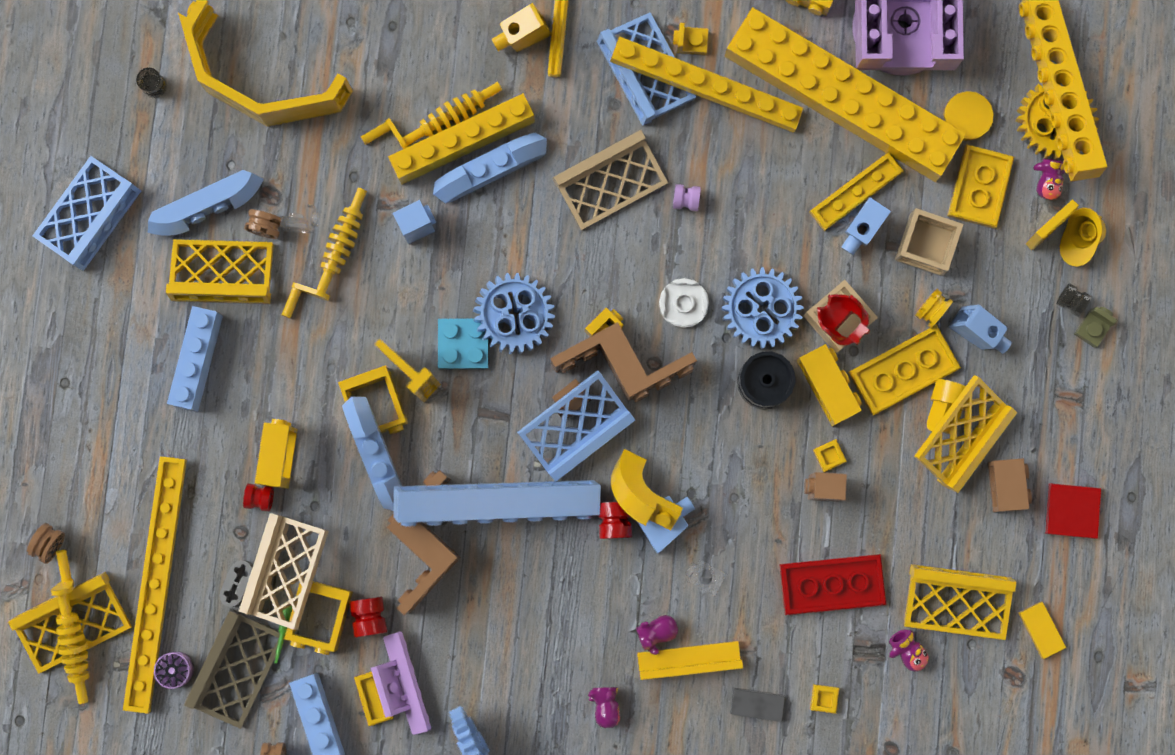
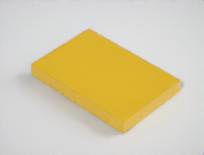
M966 144L947 216L996 229L1014 156Z

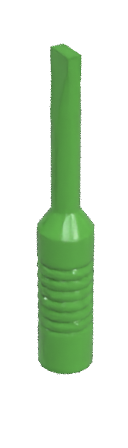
M292 606L283 610L286 621L290 620ZM279 625L278 629L280 636L274 664L278 662L287 627Z

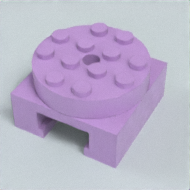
M855 0L852 29L856 44V69L880 70L893 75H912L924 70H956L963 61V0ZM898 21H905L909 28H906L904 31V28L898 24Z

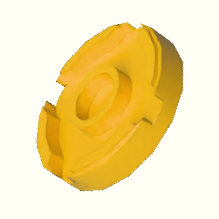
M965 91L956 94L948 101L943 115L945 122L966 134L963 141L979 139L988 132L993 123L994 113L991 104L984 96L977 92Z

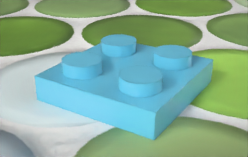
M474 318L438 319V369H489L488 339L482 340L485 331L477 332V328L481 323L474 322Z

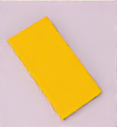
M936 324L932 328L923 331L848 373L873 416L935 383L937 379H942L959 370L961 367Z

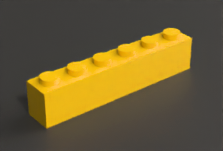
M524 93L400 150L388 156L401 185L535 123L534 114Z

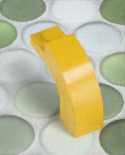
M624 449L611 475V488L617 502L629 516L644 526L650 520L666 529L672 530L683 508L652 492L645 484L642 476L647 460Z

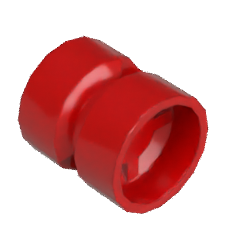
M600 503V515L598 516L603 520L599 525L600 539L631 538L632 523L628 521L630 516L619 503Z
M382 596L349 602L351 616L356 617V620L352 623L354 637L387 632L386 619L381 616V613L384 611Z

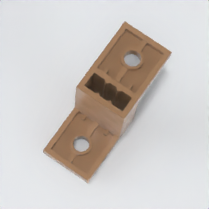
M618 322L550 358L555 372L561 370L562 373H565L576 367L575 362L582 358L586 362L597 356V350L600 349L628 401L634 399L635 403L649 396V390L656 387L658 391L671 384V378L678 375L679 379L692 373L693 367L697 362L693 352L647 376Z
M439 470L437 473L431 472L423 483L425 486L446 485L451 479ZM393 513L388 519L390 524L387 528L432 569L431 571L425 570L415 581L418 583L417 587L414 590L408 589L398 599L401 604L397 609L403 615L411 613L461 557L423 522H417L415 526H402L401 523L395 520Z

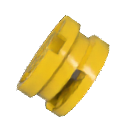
M937 288L920 307L915 316L918 319L929 320L928 327L932 328L947 311L953 300L944 301L946 298L942 296V292Z

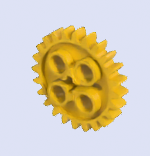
M1037 84L1035 91L1030 89L1027 93L1028 98L1024 97L1021 100L1023 106L1017 109V112L1022 114L1016 118V122L1022 123L1017 132H1025L1021 141H1030L1027 146L1028 149L1033 146L1037 147L1036 155L1044 151V158H1048L1052 153L1054 159L1058 160L1062 153L1057 146L1058 136L1055 129L1054 140L1050 139L1051 132L1054 129L1050 121L1051 112L1043 104L1044 88ZM1088 99L1089 105L1094 101L1093 99ZM1090 108L1092 115L1098 110L1097 108ZM1093 116L1094 122L1096 123L1099 120V118ZM1037 124H1043L1047 132L1039 131ZM1070 127L1071 130L1077 132L1075 128Z

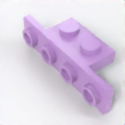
M400 631L384 636L383 640L390 662L372 667L371 671L385 717L405 711L413 735L431 730L429 717L425 710L422 694L415 677L414 667L411 663L403 634Z

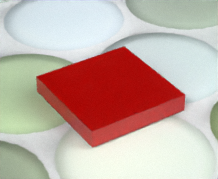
M1050 483L1048 486L1045 534L1098 539L1101 488Z

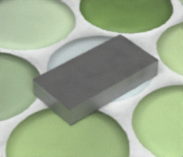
M734 688L730 714L781 722L785 696Z

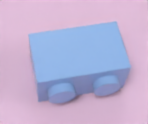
M420 200L393 212L408 244L435 232L432 226L436 223L428 204L423 206Z

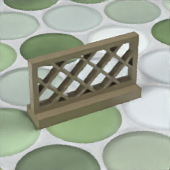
M230 608L184 706L191 709L195 708L241 729L275 659L280 633ZM241 621L252 626L254 636L240 640L237 630ZM256 628L264 632L258 634ZM266 634L278 637L275 646L264 651L259 637ZM234 636H236L237 642L231 644ZM256 639L261 652L246 657L242 643ZM239 645L243 659L229 664L226 655L228 648ZM272 652L267 661L265 654ZM262 655L265 667L262 671L253 674L248 660ZM224 658L226 665L220 667ZM245 662L249 676L235 680L231 667ZM228 668L232 682L218 687L215 679L216 673ZM261 675L256 684L254 677ZM251 679L254 686L252 694L241 697L237 684ZM213 682L215 688L208 690L211 683ZM234 685L238 699L224 704L219 690ZM214 692L217 693L220 706L211 709L202 705L206 695ZM249 699L245 707L243 701ZM240 702L243 713L239 721L228 716L226 707ZM222 709L224 714L218 712L217 710Z

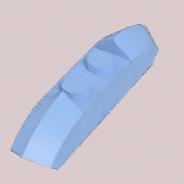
M531 133L495 148L453 169L434 182L433 195L446 204L542 158L546 154L547 138L537 133Z
M241 170L151 212L148 220V233L163 236L181 234L189 231V223L197 224L206 219L205 216L213 212L215 214L224 212L229 208L228 205L230 204L233 205L234 209H237L254 196L261 186L263 178L251 172Z
M351 397L342 405L350 431L382 507L394 511V487L402 486L368 399L366 397Z

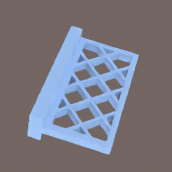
M650 12L612 30L606 29L600 32L597 43L642 126L650 123L656 117L695 100L696 95L687 91L685 92L688 96L682 99L671 96L674 86H670L668 94L655 90L658 81L654 79L652 89L645 87L640 82V73L637 76L635 71L610 62L617 43L615 35L620 33L631 35L630 41H634L635 37L648 41V48H650L651 43L660 45L664 54L674 57ZM647 21L652 29L650 36L636 32L638 25ZM653 95L666 99L665 106L655 110L651 102Z
M90 156L33 234V237L72 265L84 271L141 193V190ZM96 165L100 168V178L89 180V172ZM117 179L121 182L115 191L108 192L107 181ZM101 183L103 194L91 196L90 185ZM85 186L86 198L75 200L74 192L76 189ZM103 199L104 207L102 210L93 213L92 201ZM87 203L88 214L77 216L75 205ZM65 207H70L71 218L60 220V211ZM89 219V228L85 232L79 233L77 222ZM72 223L73 234L62 237L61 225ZM55 227L57 238L46 240L42 237L48 228ZM74 239L75 247L68 255L64 252L63 242Z
M597 370L517 433L556 482L629 426L635 419ZM599 380L602 384L601 396L590 395V385ZM574 397L583 398L581 411L568 410L569 403ZM588 399L600 400L598 413L585 412ZM605 400L614 401L619 407L611 414L603 413ZM554 413H562L561 426L548 425L549 417ZM567 414L580 415L578 428L565 427ZM585 416L597 417L596 425L592 429H582ZM534 428L543 429L541 442L530 441L526 434ZM547 430L560 431L558 444L545 442ZM565 431L577 433L576 440L571 445L562 444ZM535 446H540L539 452L535 448ZM544 447L557 448L556 456L547 463L543 458Z

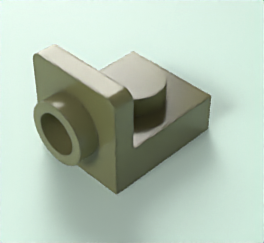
M1094 307L1089 310L1074 335L1096 348L1110 327L1115 325L1118 320L1112 317L1113 313L1104 307Z

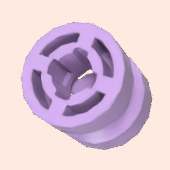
M676 184L673 209L680 210L686 207L690 211L698 212L701 187L692 186L691 188H685L684 185Z

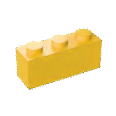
M824 344L796 360L831 426L862 411L860 408L862 405L861 399L856 392L852 393L848 386L850 379L844 370L840 371L836 363L838 357L832 347L828 349L827 345Z

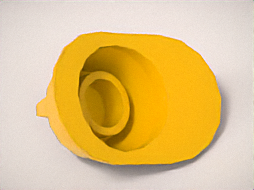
M1085 207L1077 209L1070 216L1060 242V254L1067 264L1078 267L1085 265L1092 259L1098 245L1103 242L1106 236V226L1102 217L1092 209Z

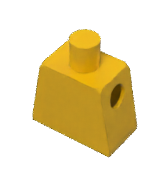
M531 3L502 21L500 26L503 33L492 38V41L498 52L510 45L518 52L551 36L552 33L540 11Z

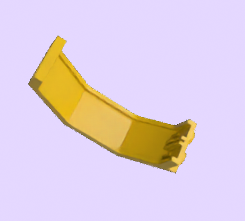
M193 1L187 10V17L178 13L197 81L208 94L267 127L339 113L353 92L347 78L337 73L328 90L322 94L265 104L258 103L212 77L203 49V41L218 15L213 12V7L208 5L209 1Z

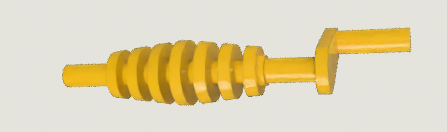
M496 82L480 92H477L475 89L471 90L472 97L469 98L466 93L461 95L462 103L457 97L452 99L455 107H452L446 101L443 103L446 109L445 113L439 106L435 109L438 117L435 118L431 112L427 115L430 120L428 123L422 119L419 128L404 137L400 135L390 118L360 137L364 144L367 145L391 130L401 148L405 149L408 145L424 136H433L432 131L434 130L437 133L443 131L442 125L446 129L452 127L449 122L451 120L455 125L460 123L459 115H461L464 121L469 119L466 111L469 110L472 115L476 114L475 106L478 105L482 109L485 107V100L502 91V88Z
M358 188L349 208L344 207L342 212L347 216H339L337 220L343 226L335 224L332 229L339 233V235L329 234L328 239L335 242V244L326 243L325 248L331 251V253L324 252L323 258L328 260V262H321L320 267L324 272L317 289L293 282L292 290L281 314L282 316L291 319L301 292L326 301L329 300L330 296L326 294L333 275L339 274L341 271L337 264L344 266L346 260L340 257L341 255L349 257L351 254L344 247L353 249L355 243L349 240L348 237L357 239L358 233L353 231L352 228L360 229L361 224L355 220H362L363 214L360 213V208L366 196V190Z
M60 550L56 552L61 581L51 589V595L58 597L61 613L56 617V624L60 625L57 627V634L60 635L57 638V642L60 645L58 652L62 655L60 657L62 663L66 664L64 670L65 673L69 674L67 675L68 682L75 685L78 704H84L88 702L85 681L89 678V671H86L89 668V662L86 661L88 658V651H86L88 646L87 642L84 641V632L80 631L82 629L80 622H75L79 619L78 615L71 611L68 593L73 591L74 580L71 577L67 551Z

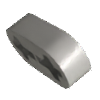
M237 561L231 566L219 595L221 602L225 606L233 607L241 604L253 568L252 563L249 561ZM245 565V570L249 572L248 576H242L240 582H237L239 573L236 570ZM237 585L235 594L238 595V599H233L229 602V596L226 595V592L232 591L234 586Z

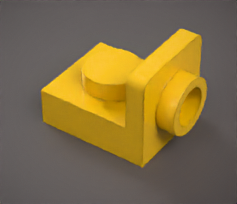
M680 23L679 30H674L673 45H677V53L706 55L708 28L684 27L685 23Z
M605 308L585 328V332L591 337L608 328L609 325L607 323L609 321L612 324L618 322L622 329L624 327V324L621 322L623 318L616 310L612 309L610 311Z

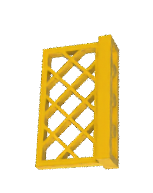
M173 239L169 284H166V294L171 301L270 304L274 244L273 242ZM179 247H190L194 251L184 261L178 256ZM207 248H215L219 253L208 262L201 253ZM233 248H239L244 254L233 263L226 254ZM257 249H267L266 257L259 263L251 256ZM199 256L205 265L194 273L187 265ZM224 257L230 266L219 274L213 268V265ZM246 258H249L255 267L244 275L237 266ZM183 268H186L192 275L185 282H176V275ZM210 268L217 277L210 283H203L199 277ZM235 269L242 278L236 283H228L224 277ZM258 270L265 275L264 284H253L249 278Z
M381 339L375 343V346L412 380L406 387L423 403L441 385L425 367L418 374Z
M974 375L914 457L938 478L937 481L942 486L959 493L1017 412L1012 407L1006 405L980 377ZM979 386V398L972 399V392ZM993 401V405L986 413V402ZM979 404V415L972 416V405ZM965 407V418L957 420L958 411ZM979 421V424L971 433V422ZM964 424V435L957 436V425ZM950 427V438L942 440V433L946 428ZM964 441V444L956 453L957 442ZM949 444V455L942 457V446ZM931 448H935V459L927 460L925 456ZM949 461L948 466L941 473L942 463Z
M910 565L909 574L911 577L904 618L905 627L1006 640L1012 595L1016 590L1017 583L1013 578L923 565ZM916 582L927 584L932 590L921 600L915 594ZM932 585H939L935 589L932 587ZM946 586L952 587L957 595L945 603L938 592ZM957 588H962V589H964V590H962L961 592H959V591L957 590ZM970 590H977L982 598L970 607L963 596ZM982 591L989 593L987 595H984ZM996 593L1005 594L1004 604L995 610L988 599ZM936 595L943 605L930 614L923 603ZM914 597H915V599H916L918 602L913 605V601H914ZM961 598L968 609L955 617L948 607ZM986 602L993 612L983 620H980L973 610ZM921 605L928 616L921 622L911 621L912 611ZM946 609L953 620L946 625H939L934 617ZM969 613H972L979 622L971 629L964 628L959 622ZM997 616L1001 621L1000 633L990 632L984 624ZM930 620H932V621L934 622V624H930V623H927V622H929ZM957 623L959 627H953V625Z
M106 571L73 587V591L68 593L71 611L73 605L77 603L88 606L85 618H79L76 621L82 623L80 631L84 632L86 625L100 629L97 639L93 641L84 639L88 646L86 650L132 627L109 583L110 579ZM104 590L110 599L107 608L93 604L96 594ZM57 596L8 621L12 631L15 630L38 674L62 663L60 657L56 659L57 654H59L58 647L60 646L58 642L56 647L42 644L46 631L57 634V629L47 627L51 616H59L61 614ZM91 597L90 602L84 601L85 599ZM92 608L106 612L102 625L88 621ZM109 613L119 616L123 626L117 629L105 626ZM45 620L44 625L38 624L39 622ZM31 626L41 629L38 642L29 640L24 630ZM104 630L109 632L102 636ZM40 648L54 652L51 662L43 666L38 658Z

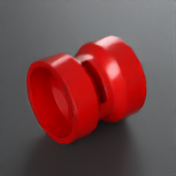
M248 483L244 491L243 507L246 509L257 507L261 511L270 512L274 499V487L264 486L259 488L256 484Z

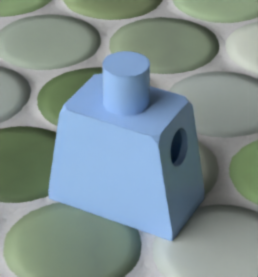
M869 197L845 231L849 236L841 248L854 255L861 244L867 246L891 211ZM861 224L867 228L864 235L857 231Z
M979 304L962 306L948 326L982 350L995 348L1003 354L1012 343L1003 336L1007 331V327Z
M670 496L664 498L674 503ZM688 497L676 503V505L683 509L672 530L666 529L650 520L646 526L637 521L656 553L662 551L688 527L683 517L695 510Z

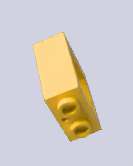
M386 365L338 382L346 402L352 397V391L385 380L399 419L380 425L381 434L389 431V434L398 433L404 430V425L408 424L390 370Z
M272 419L271 423L264 422L255 484L289 489L298 429L291 427L290 422L280 419Z
M313 581L310 589L311 593L341 600L330 643L295 634L296 630L288 627L284 639L291 641V646L305 649V646L308 645L316 647L315 652L330 655V651L335 652L338 650L353 591ZM300 583L298 586L296 596L299 595L302 590V586ZM292 609V612H291V616H290L289 622L292 621V618H293V615H294V610H293V609Z

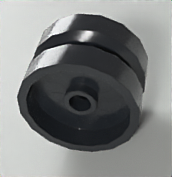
M772 351L759 352L751 356L740 368L737 377L738 391L742 399L750 406L758 409H772L782 404L792 394L796 383L795 371L790 361L783 355ZM765 375L768 376V380H771L770 384H765L762 381Z

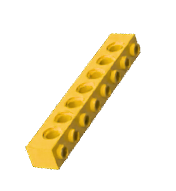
M1022 0L1019 4V14L1024 18L1026 25L1025 35L1027 39H1030L1032 59L1036 61L1038 67V80L1044 87V101L1050 108L1051 125L1056 129L1058 136L1057 146L1062 151L1064 157V171L1069 174L1071 182L1098 178L1108 166L1059 0ZM1070 127L1075 128L1077 132L1071 130ZM1076 149L1081 150L1083 154L1078 153Z

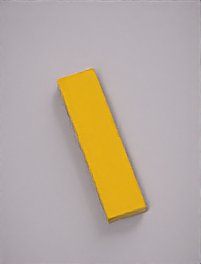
M888 152L810 210V214L820 227L826 231L904 171Z

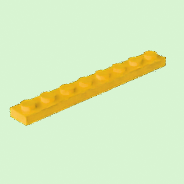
M620 36L610 60L614 64L793 133L797 129L803 107Z

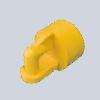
M944 379L936 380L930 399L933 404L927 419V428L930 431L934 430L966 387L965 385ZM965 407L958 411L957 420L960 419L962 411H965ZM950 427L946 428L944 433L950 434Z

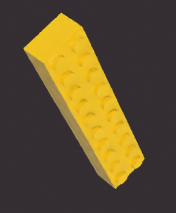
M753 7L726 49L724 57L883 152H889L893 158L934 182L942 176L966 136L964 132Z

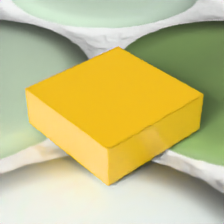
M836 439L813 449L823 472L847 462Z
M813 684L810 710L836 714L839 688Z

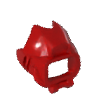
M829 294L827 305L825 307H817L818 321L821 329L839 345L845 346L852 343L858 345L863 336L870 332L867 328L869 315L859 300L853 295ZM851 314H855L861 319V323L848 337L842 336L837 332L838 328Z

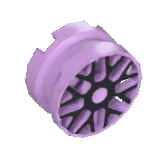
M170 652L162 655L154 666L156 681L165 688L175 689L186 685L194 674V667L190 657L182 652Z

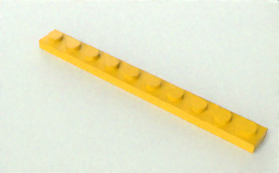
M162 456L159 458L123 711L147 714L151 712L155 685L154 666L159 657L187 463L186 459Z

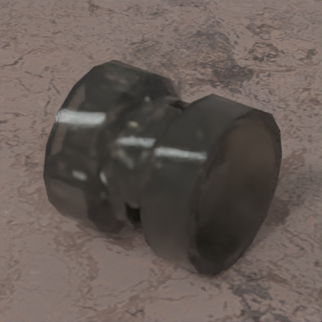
M150 67L143 68L137 74V85L147 96L157 98L166 91V81L156 69Z
M1069 283L1060 294L1056 304L1062 308L1068 307L1072 314L1079 317L1087 308L1092 296L1086 292L1081 293L1077 291V287Z

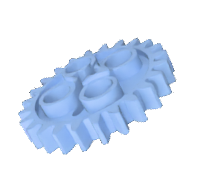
M761 267L759 274H756L752 268L749 277L742 272V281L733 279L732 282L736 288L728 286L726 289L731 296L723 297V300L729 303L721 308V310L728 312L723 317V320L731 321L727 330L735 328L734 338L739 335L743 336L742 344L748 339L751 340V348L755 346L756 342L760 343L761 349H764L766 342L773 348L776 339L779 343L783 344V335L789 338L792 336L790 328L798 329L799 326L794 320L799 321L802 319V316L796 312L803 310L804 306L797 305L796 302L800 301L802 296H794L798 287L790 288L789 284L792 279L790 278L784 282L782 280L783 272L776 277L774 276L773 268L769 274H765L764 267ZM758 285L766 286L769 291L768 295L764 297L759 296L756 292V287ZM749 292L756 302L747 297L746 293ZM742 302L748 303L751 306V312L749 314H742L738 309V304ZM777 302L783 303L786 306V313H776L774 304ZM765 303L768 306L766 312L762 311L759 313L757 311L759 305ZM769 315L777 319L779 324H775ZM758 320H765L769 324V330L766 332L759 331L756 327V322Z
M506 273L504 281L499 276H496L495 284L488 281L486 284L488 290L484 288L480 290V294L484 298L477 297L475 300L477 304L481 305L473 309V312L480 314L474 318V322L481 323L477 328V332L485 331L482 340L491 338L490 347H493L496 343L499 344V352L508 347L509 354L513 353L514 348H517L519 354H522L524 346L529 351H532L533 343L539 346L542 343L540 337L545 339L548 337L549 334L544 329L551 330L553 327L551 323L547 322L555 318V315L548 313L553 310L554 305L546 303L550 300L551 295H542L546 288L537 289L538 280H535L532 284L528 283V275L524 280H520L519 273H516L514 279H511L509 273ZM509 292H511L513 295L514 312L519 313V315L516 318V325L518 327V330L520 331L519 335H517L515 332L514 315L509 314V312L512 309V302L508 295ZM518 295H526L530 300V304H521L518 300ZM496 298L502 299L505 302V308H497L493 300ZM523 319H531L534 322V328H526L523 325ZM501 322L507 323L510 327V332H501L498 324Z
M459 706L451 710L449 713L453 723L452 728L458 739L457 745L462 755H489L488 752L490 750L484 737L478 732L472 718L467 716L463 707Z

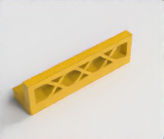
M738 641L659 650L657 655L651 654L649 651L637 652L641 680L743 668Z

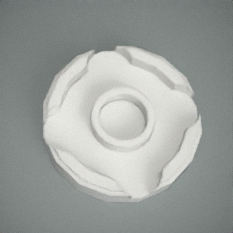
M687 278L676 279L668 284L661 292L659 300L660 313L665 321L674 327L682 329L690 328L700 323L707 314L709 306L708 294L705 289L695 280Z

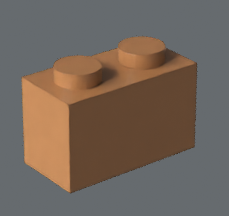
M1024 458L988 462L993 512L1029 509V504L1032 503L1031 490L1027 489L1026 479L1029 478V468L1027 464H1024Z
M812 473L808 479H805L804 494H808V500L843 501L846 499L847 474Z

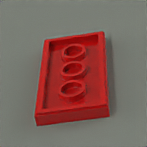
M881 554L779 564L785 615L887 605Z

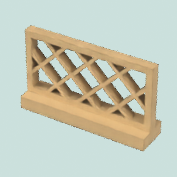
M642 130L552 178L580 230L668 183L645 140L646 138ZM640 147L644 149L647 155L644 165L631 161L633 151ZM629 154L628 160L622 158ZM618 160L626 163L623 177L609 173L612 162ZM649 161L652 164L653 168L647 166ZM630 164L643 168L639 182L626 178ZM607 166L606 172H605V171H602V170H599V169H601V168ZM646 169L656 172L660 182L653 186L642 183ZM597 172L605 175L601 189L587 185L590 174ZM608 176L621 180L618 194L604 190ZM586 177L584 183L577 182ZM625 181L638 185L635 196L630 198L621 195ZM572 184L583 186L580 199L570 198L565 188ZM641 186L648 188L640 192ZM586 188L600 192L596 205L582 201ZM603 193L616 196L613 208L599 207ZM620 198L625 199L624 202L618 204ZM572 202L578 203L577 210ZM581 204L595 208L592 219L585 223L582 222L579 216ZM598 210L605 211L600 215L596 216Z
M270 513L239 612L254 615L298 630L329 531ZM289 525H294L298 536L289 541L286 534ZM313 532L319 533L316 544L310 548L306 536ZM301 540L305 551L295 556L291 546ZM286 549L290 560L281 565L279 556ZM307 556L310 561L309 568L302 572L298 561ZM293 565L297 576L288 581L283 570ZM279 574L283 585L273 590L271 585L272 578ZM300 581L302 586L301 593L294 597L290 586ZM285 590L289 601L280 606L276 594ZM271 598L275 609L268 614L263 613L265 601ZM289 606H292L294 610L291 622L286 621L282 612Z

